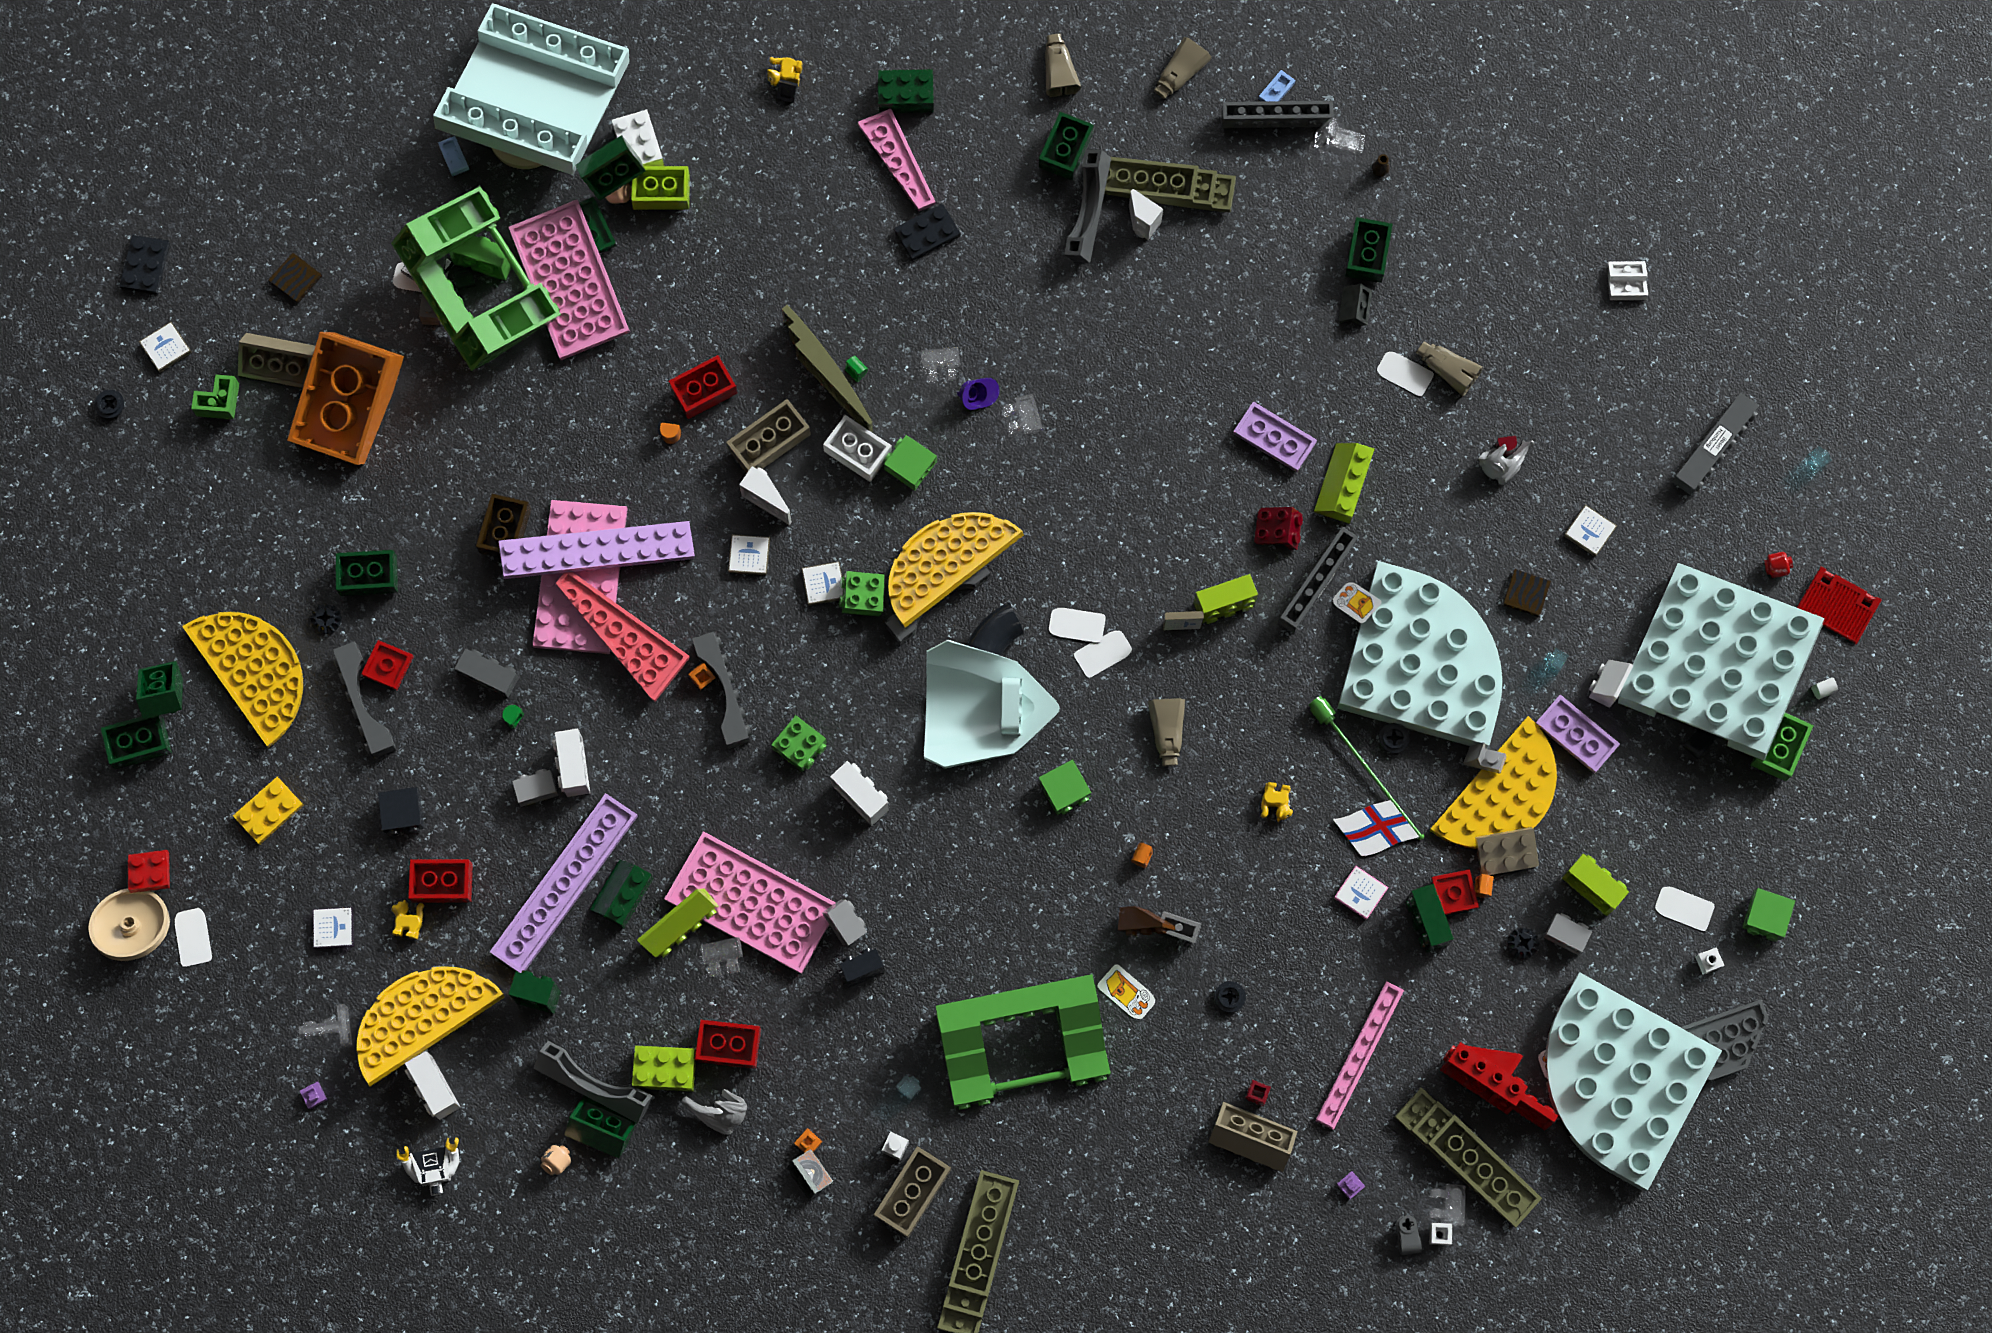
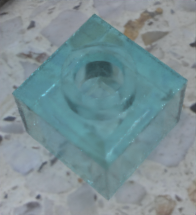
M1821 446L1810 452L1804 459L1815 474L1825 468L1832 460L1829 453L1822 449Z
M1557 648L1552 653L1549 651L1543 660L1546 662L1543 669L1557 676L1569 655Z
M905 1075L897 1084L896 1090L911 1102L921 1091L920 1081L912 1075L910 1078Z

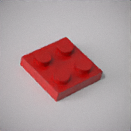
M378 640L361 675L394 690H398L414 656Z
M168 850L128 855V890L130 893L170 888Z
M1470 870L1431 877L1445 915L1479 908Z

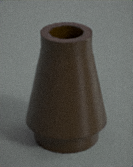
M1385 154L1379 155L1372 164L1373 173L1381 177L1387 175L1390 170L1389 158Z

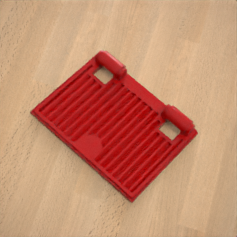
M1820 566L1797 608L1824 618V627L1857 644L1879 606L1881 599L1869 595L1864 589L1836 574H1831L1826 571V568ZM1822 577L1830 581L1829 585L1820 581ZM1864 600L1870 603L1871 605L1870 607H1867L1861 602Z

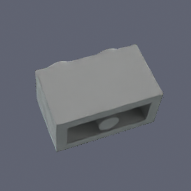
M541 769L536 771L534 775H521L516 778L517 780L512 781L518 803L521 807L558 796L550 770Z
M846 899L839 900L822 912L842 945H850L867 933L864 928L866 927L864 921L856 916L853 904Z
M1165 911L1163 912L1161 918L1175 926V930L1167 931V934L1193 943L1196 942L1201 923Z
M1560 913V915L1556 914L1553 917L1544 938L1580 955L1592 931L1588 930L1589 927L1579 922L1577 924L1571 921L1569 916Z

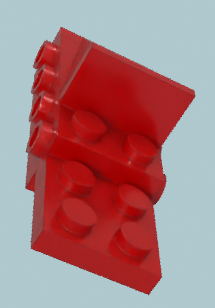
M1460 1042L1456 1047L1453 1045L1442 1059L1445 1063L1440 1071L1505 1114L1514 1110L1543 1130L1550 1127L1558 1117L1551 1107L1543 1106L1537 1102L1538 1100L1534 1096L1525 1094L1528 1086L1524 1084L1525 1082L1521 1078L1511 1076L1523 1057L1521 1054L1467 1046Z

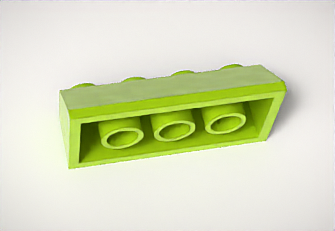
M1336 443L1314 510L1315 513L1350 524L1374 448L1358 443Z
M705 888L696 889L639 937L637 941L653 956H662L664 958L672 951L671 947L677 943L679 945L687 939V933L690 931L695 932L702 926L700 922L705 918L708 920L717 913L716 909L719 905Z

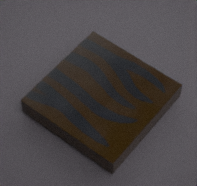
M292 253L269 278V282L296 303H299L322 275L296 254Z
M1515 569L1503 605L1539 617L1551 581Z

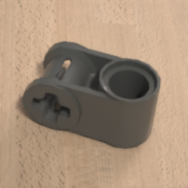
M1410 1215L1398 1218L1396 1230L1400 1255L1421 1253V1240L1418 1234L1416 1219ZM1405 1219L1406 1222H1410V1226L1407 1228L1402 1226V1223L1405 1222Z

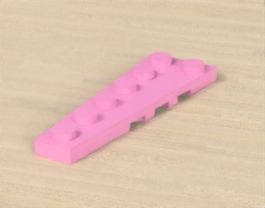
M888 109L859 121V128L916 209L921 211L936 205L892 110Z

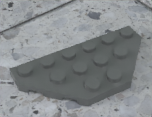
M1762 999L1680 1028L1722 1050L1707 1078V1081H1712L1748 1068L1752 1054L1757 1047L1769 1017Z

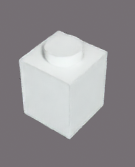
M890 1132L882 1148V1153L901 1161L909 1140Z

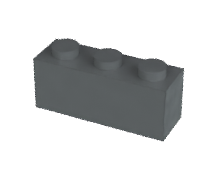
M465 649L454 668L457 674L507 698L519 679L514 668L508 665L503 667L499 665L497 660L491 657L486 659L482 657V653L475 649L471 651Z

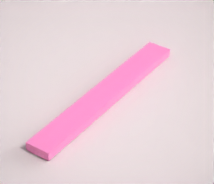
M1386 981L1316 1119L1318 1123L1334 1130L1404 992L1403 989Z

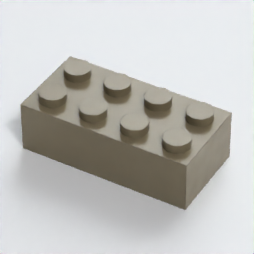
M786 399L726 443L730 453L744 471L748 473L752 466L756 469L765 468L810 436L811 433L808 424L789 400Z
M917 1146L874 1213V1217L909 1238L950 1173L951 1167Z

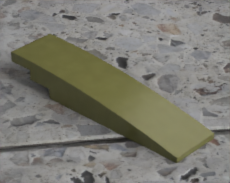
M1111 157L1104 194L1130 198L1131 190L1134 189L1154 203L1231 213L1236 176L1218 174L1217 171L1199 169V166Z
M788 304L782 308L783 322L789 329L790 341L795 345L797 359L858 424L873 433V424L869 415L839 367Z
M1420 1088L1394 1116L1430 1152L1515 1228L1542 1199L1459 1118L1452 1115L1441 1103L1435 1101L1423 1088Z
M983 1170L980 1171L937 1329L949 1333L979 1332L1019 1180Z

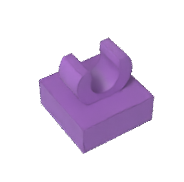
M319 1082L300 1090L308 1109L327 1101Z
M1352 1171L1336 1184L1349 1200L1365 1187Z

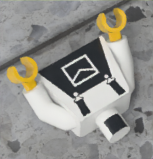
M447 1138L445 1147L410 1153V1156L408 1147L404 1146L406 1153L400 1154L397 1149V1158L401 1160L406 1173L414 1182L420 1183L422 1186L430 1185L431 1196L443 1194L442 1182L450 1181L451 1176L455 1174L459 1165L457 1148L459 1139L455 1138V1144H450L449 1138Z

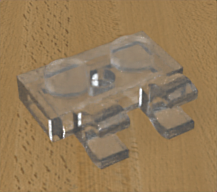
M958 347L921 350L923 370H929L930 382H937L936 369L946 368L948 381L956 380L955 368L960 367Z
M1033 394L1016 397L1014 404L1004 405L1003 412L1005 417L1018 412L1020 419L1019 421L1008 423L1010 434L1023 430L1024 435L1042 431L1043 427Z
M736 937L701 945L704 965H709L708 972L710 977L722 975L719 962L727 961L728 973L740 972L737 959L743 957L740 938Z
M1445 1184L1444 1190H1430V1198L1444 1199V1210H1430L1429 1218L1443 1219V1223L1452 1224V1226H1464L1466 1185Z

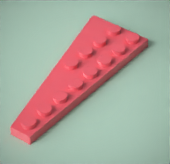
M563 573L556 582L557 587L648 696L656 702L689 660V655L575 573Z

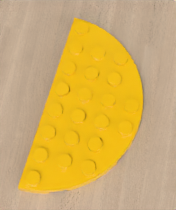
M971 512L951 515V518L940 522L936 520L915 533L904 544L902 552L894 560L889 576V597L893 610L901 624L906 628L1024 536L1023 531L1008 520L996 518L992 514Z
M219 612L218 614L206 617L202 616L182 626L266 746L269 748L276 743L295 719L303 693L301 665L295 650L285 636L274 626L260 618L239 612Z
M1529 716L1497 751L1505 753L1507 757L1501 773L1482 769L1432 826L1431 832L1447 842H1452L1465 848L1477 849L1475 837L1529 827L1535 828L1553 800L1557 772L1552 748L1542 730Z
M433 967L432 970L419 973L416 971L395 981L378 995L377 1001L370 1010H367L358 1032L357 1052L359 1067L369 1087L505 997L504 994L490 980L477 975L473 971L457 967Z

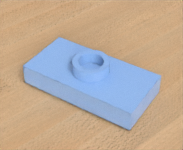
M455 136L438 142L452 176L469 170Z

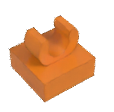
M808 1128L794 1142L804 1153L808 1150L814 1152L822 1143Z

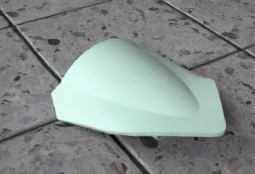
M946 640L927 650L924 759L938 766L950 768L1015 754L1059 712V704L1017 661L950 640Z

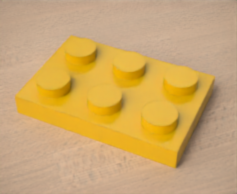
M276 777L237 811L233 817L260 845L304 805Z

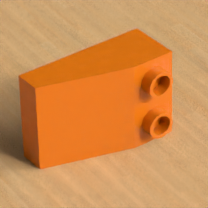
M320 332L287 441L357 465L365 464L393 394L404 356L335 332Z

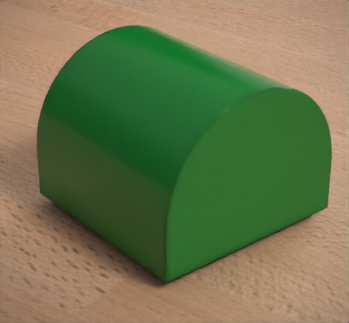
M856 356L846 361L845 371L856 382L860 381L867 374L869 369Z
M509 705L503 710V719L510 728L515 729L524 716V712L516 705Z

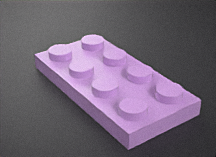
M1255 402L1251 404L1233 432L1234 435L1295 472H1298L1317 443L1315 438Z
M1562 695L1557 697L1536 722L1542 731L1594 774L1620 745V743Z

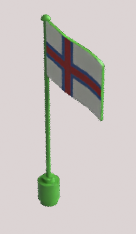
M1319 696L1309 704L1312 714L1320 724L1325 723L1328 725L1330 723L1389 799V801L1370 805L1349 816L1333 819L1360 856L1376 854L1403 841L1415 838L1418 840L1424 839V834L1421 835L1333 722L1335 719L1334 715L1336 714L1335 710L1325 698L1323 699Z

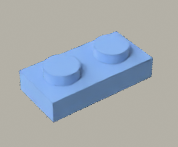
M1281 70L1259 95L1258 99L1262 102L1280 101L1292 88L1296 80Z

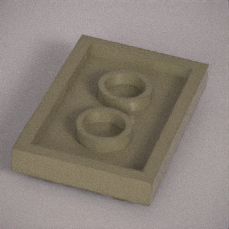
M1533 827L1475 837L1480 875H1493L1539 866Z

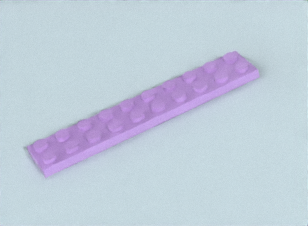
M689 521L499 541L503 579L688 560L695 557Z
M605 793L496 942L490 953L517 972L526 971L638 815Z

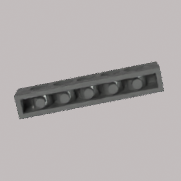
M1333 101L1223 102L1221 109L1222 128L1331 127L1334 118Z

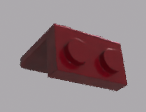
M1294 507L1260 508L1254 542L1258 545L1283 544L1290 550H1298V543L1301 540L1300 529L1303 524L1302 514Z

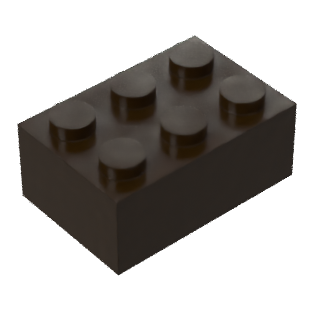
M491 494L476 545L479 553L501 558L499 541L523 538L531 512L529 502Z

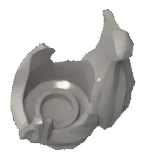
M1522 441L1521 446L1507 458L1503 456L1507 450L1506 444H1503L1498 449L1492 448L1489 451H1485L1478 458L1479 465L1482 466V470L1488 477L1496 479L1499 484L1504 485L1520 470L1525 454L1534 445V441Z
M725 1089L722 1091V1096L728 1101H716L714 1106L718 1108L701 1106L687 1096L682 1099V1103L698 1119L722 1134L733 1133L734 1127L739 1126L743 1122L747 1110V1105L743 1098Z

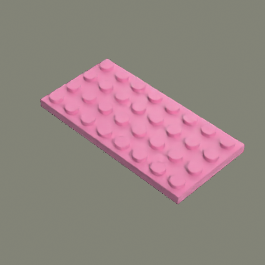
M578 199L509 227L530 283H533L534 286L541 283L548 290L553 303L559 308L561 315L555 321L549 323L547 327L560 360L630 333Z
M551 500L547 536L625 528L627 506ZM620 567L573 572L616 603ZM563 573L542 575L533 647L610 654L608 646L557 587L556 582Z
M704 831L665 897L667 902L677 906L696 889L705 888L719 907L716 909L717 913L709 920L705 918L704 922L800 974L803 973L829 926L822 912L835 904L834 901Z

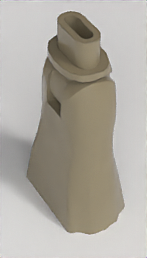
M1061 34L1048 35L1045 50L1046 94L1049 97L1062 95L1063 87L1065 95L1076 94L1080 91L1081 85L1064 40L1061 39Z
M1184 37L1168 65L1163 70L1154 92L1165 99L1169 94L1172 95L1173 91L1179 90L1211 60L1209 52L1190 38Z
M1425 341L1416 352L1432 370L1439 374L1462 396H1465L1483 370V366L1463 358L1444 347H1435L1434 344L1429 345Z
M1154 699L1148 701L1155 744L1160 754L1159 758H1162V766H1177V758L1180 757L1179 752L1182 745L1185 699Z

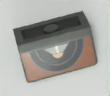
M808 1150L787 1166L809 1200L833 1182L812 1150Z

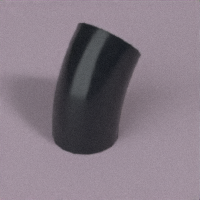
M1010 602L1001 605L985 617L975 628L966 645L1001 656L1014 640L1024 635L1022 626Z

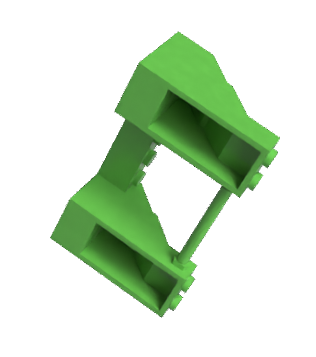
M481 187L407 223L391 242L471 371L495 359L538 329L555 321L561 315L558 306L551 300L548 290L541 283L535 286L533 283H530L495 228L497 226L496 223L500 219L499 213L492 206L487 193ZM486 230L491 233L525 288L524 292L473 318L472 314L464 307L462 298L457 296L451 281L445 277L443 268L436 261L476 234Z
M1092 974L936 1006V1017L954 1107H959V1110L971 1108V1104L976 1103L979 1106L990 1104V1100H994L993 1095L997 1094L996 1091H1004L1063 1079L1065 1077L1066 1080L1070 1079L1071 1084L1076 1083V1086L1088 1084L1087 1081L1095 1079V1082L1105 1081L1111 1074ZM1056 1010L1067 1068H1064L1062 1071L998 1083L996 1085L994 1082L991 1083L980 1024L991 1026L995 1025L996 1021L999 1020L1011 1022L1016 1020L1015 1017L1031 1018L1038 1012L1050 1014Z

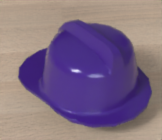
M982 378L968 380L963 383L957 395L960 396L965 408L974 410L992 405L997 400L1000 389L996 380Z

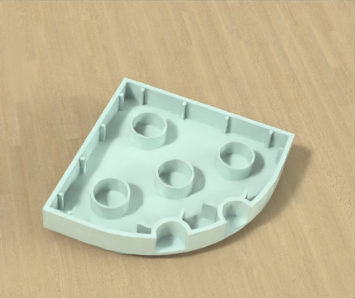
M1378 561L1369 593L1380 599L1381 605L1364 623H1360L1337 709L1387 723L1401 724L1411 730L1468 746L1484 742L1488 748L1501 701L1502 672L1495 642L1485 622L1467 600L1446 584L1425 574Z
M1579 972L1558 1009L1548 1035L1545 1051L1548 1073L1546 1085L1555 1114L1561 1117L1565 1127L1571 1134L1569 1137L1574 1144L1597 1165L1646 1192L1652 1184L1722 1050Z

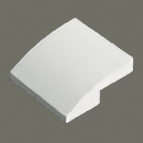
M1645 261L1608 262L1610 300H1647V270Z

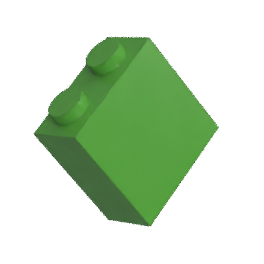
M906 435L904 439L900 438L894 452L892 454L889 453L883 461L884 470L915 491L937 463V456Z
M846 571L840 579V588H843V594L839 598V607H842V613L880 616L883 612L884 575Z
M795 715L772 743V749L803 772L805 769L811 768L815 762L813 759L817 754L821 755L824 752L827 742L824 736Z
M1073 760L1040 776L1038 779L1041 788L1057 815L1060 813L1064 815L1070 812L1073 806L1077 804L1081 806L1087 803L1091 797V791Z
M1757 888L1752 893L1742 928L1747 929V932L1753 935H1765L1766 939L1777 942L1782 940L1786 935L1795 900Z

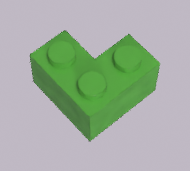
M216 375L213 392L194 391L191 409L195 415L199 417L234 419L239 383L235 376Z

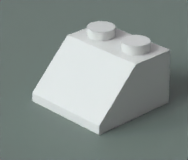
M1132 189L1129 209L1133 230L1139 237L1149 240L1161 224L1163 209Z
M1608 660L1605 665L1601 664L1597 672L1600 676L1597 681L1593 680L1589 688L1592 691L1589 698L1610 708L1618 698L1633 665L1614 660Z

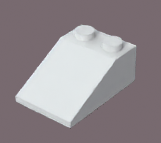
M752 466L739 484L742 497L790 525V510L767 476V472Z

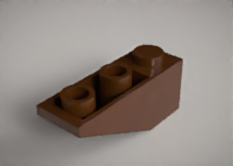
M1136 906L1119 908L1118 930L1126 932V936L1135 937L1137 933L1152 935V932L1167 934V931L1175 930L1174 925L1147 909Z

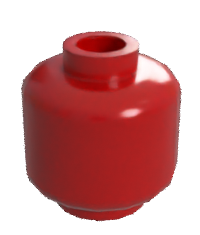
M1785 552L1769 554L1767 560H1764L1767 575L1770 574L1772 578L1787 576L1790 574V568H1793L1792 558L1787 557Z

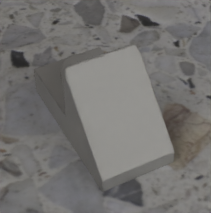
M1482 742L1469 747L1463 764L1500 774L1507 757L1505 753L1487 749L1486 744Z

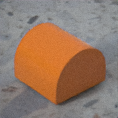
M661 423L660 432L663 440L668 444L676 443L681 436L680 426Z
M703 662L688 674L689 678L700 690L715 679V676Z
M1138 843L1131 862L1146 868L1153 854L1152 846Z
M1481 874L1475 878L1474 889L1476 897L1490 898L1492 896L1493 876Z

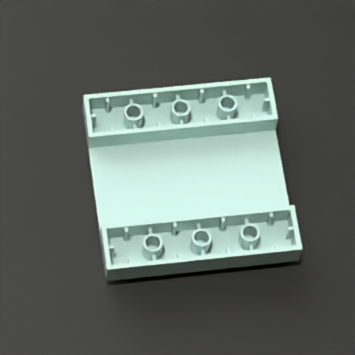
M492 3L478 29L479 43L455 89L447 88L433 115L435 129L574 175L577 169L575 165L581 161L629 64V49Z
M1678 563L1634 660L1633 667L1619 694L1618 703L1652 717H1655L1656 712L1725 738L1728 740L1727 746L1765 760L1820 633L1824 618Z

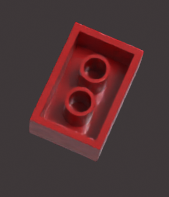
M719 355L668 381L670 389L687 419L737 394L736 385Z
M469 859L410 860L409 899L412 903L471 902L472 862Z
M700 1020L695 1060L698 1063L756 1069L761 1034L760 1026Z

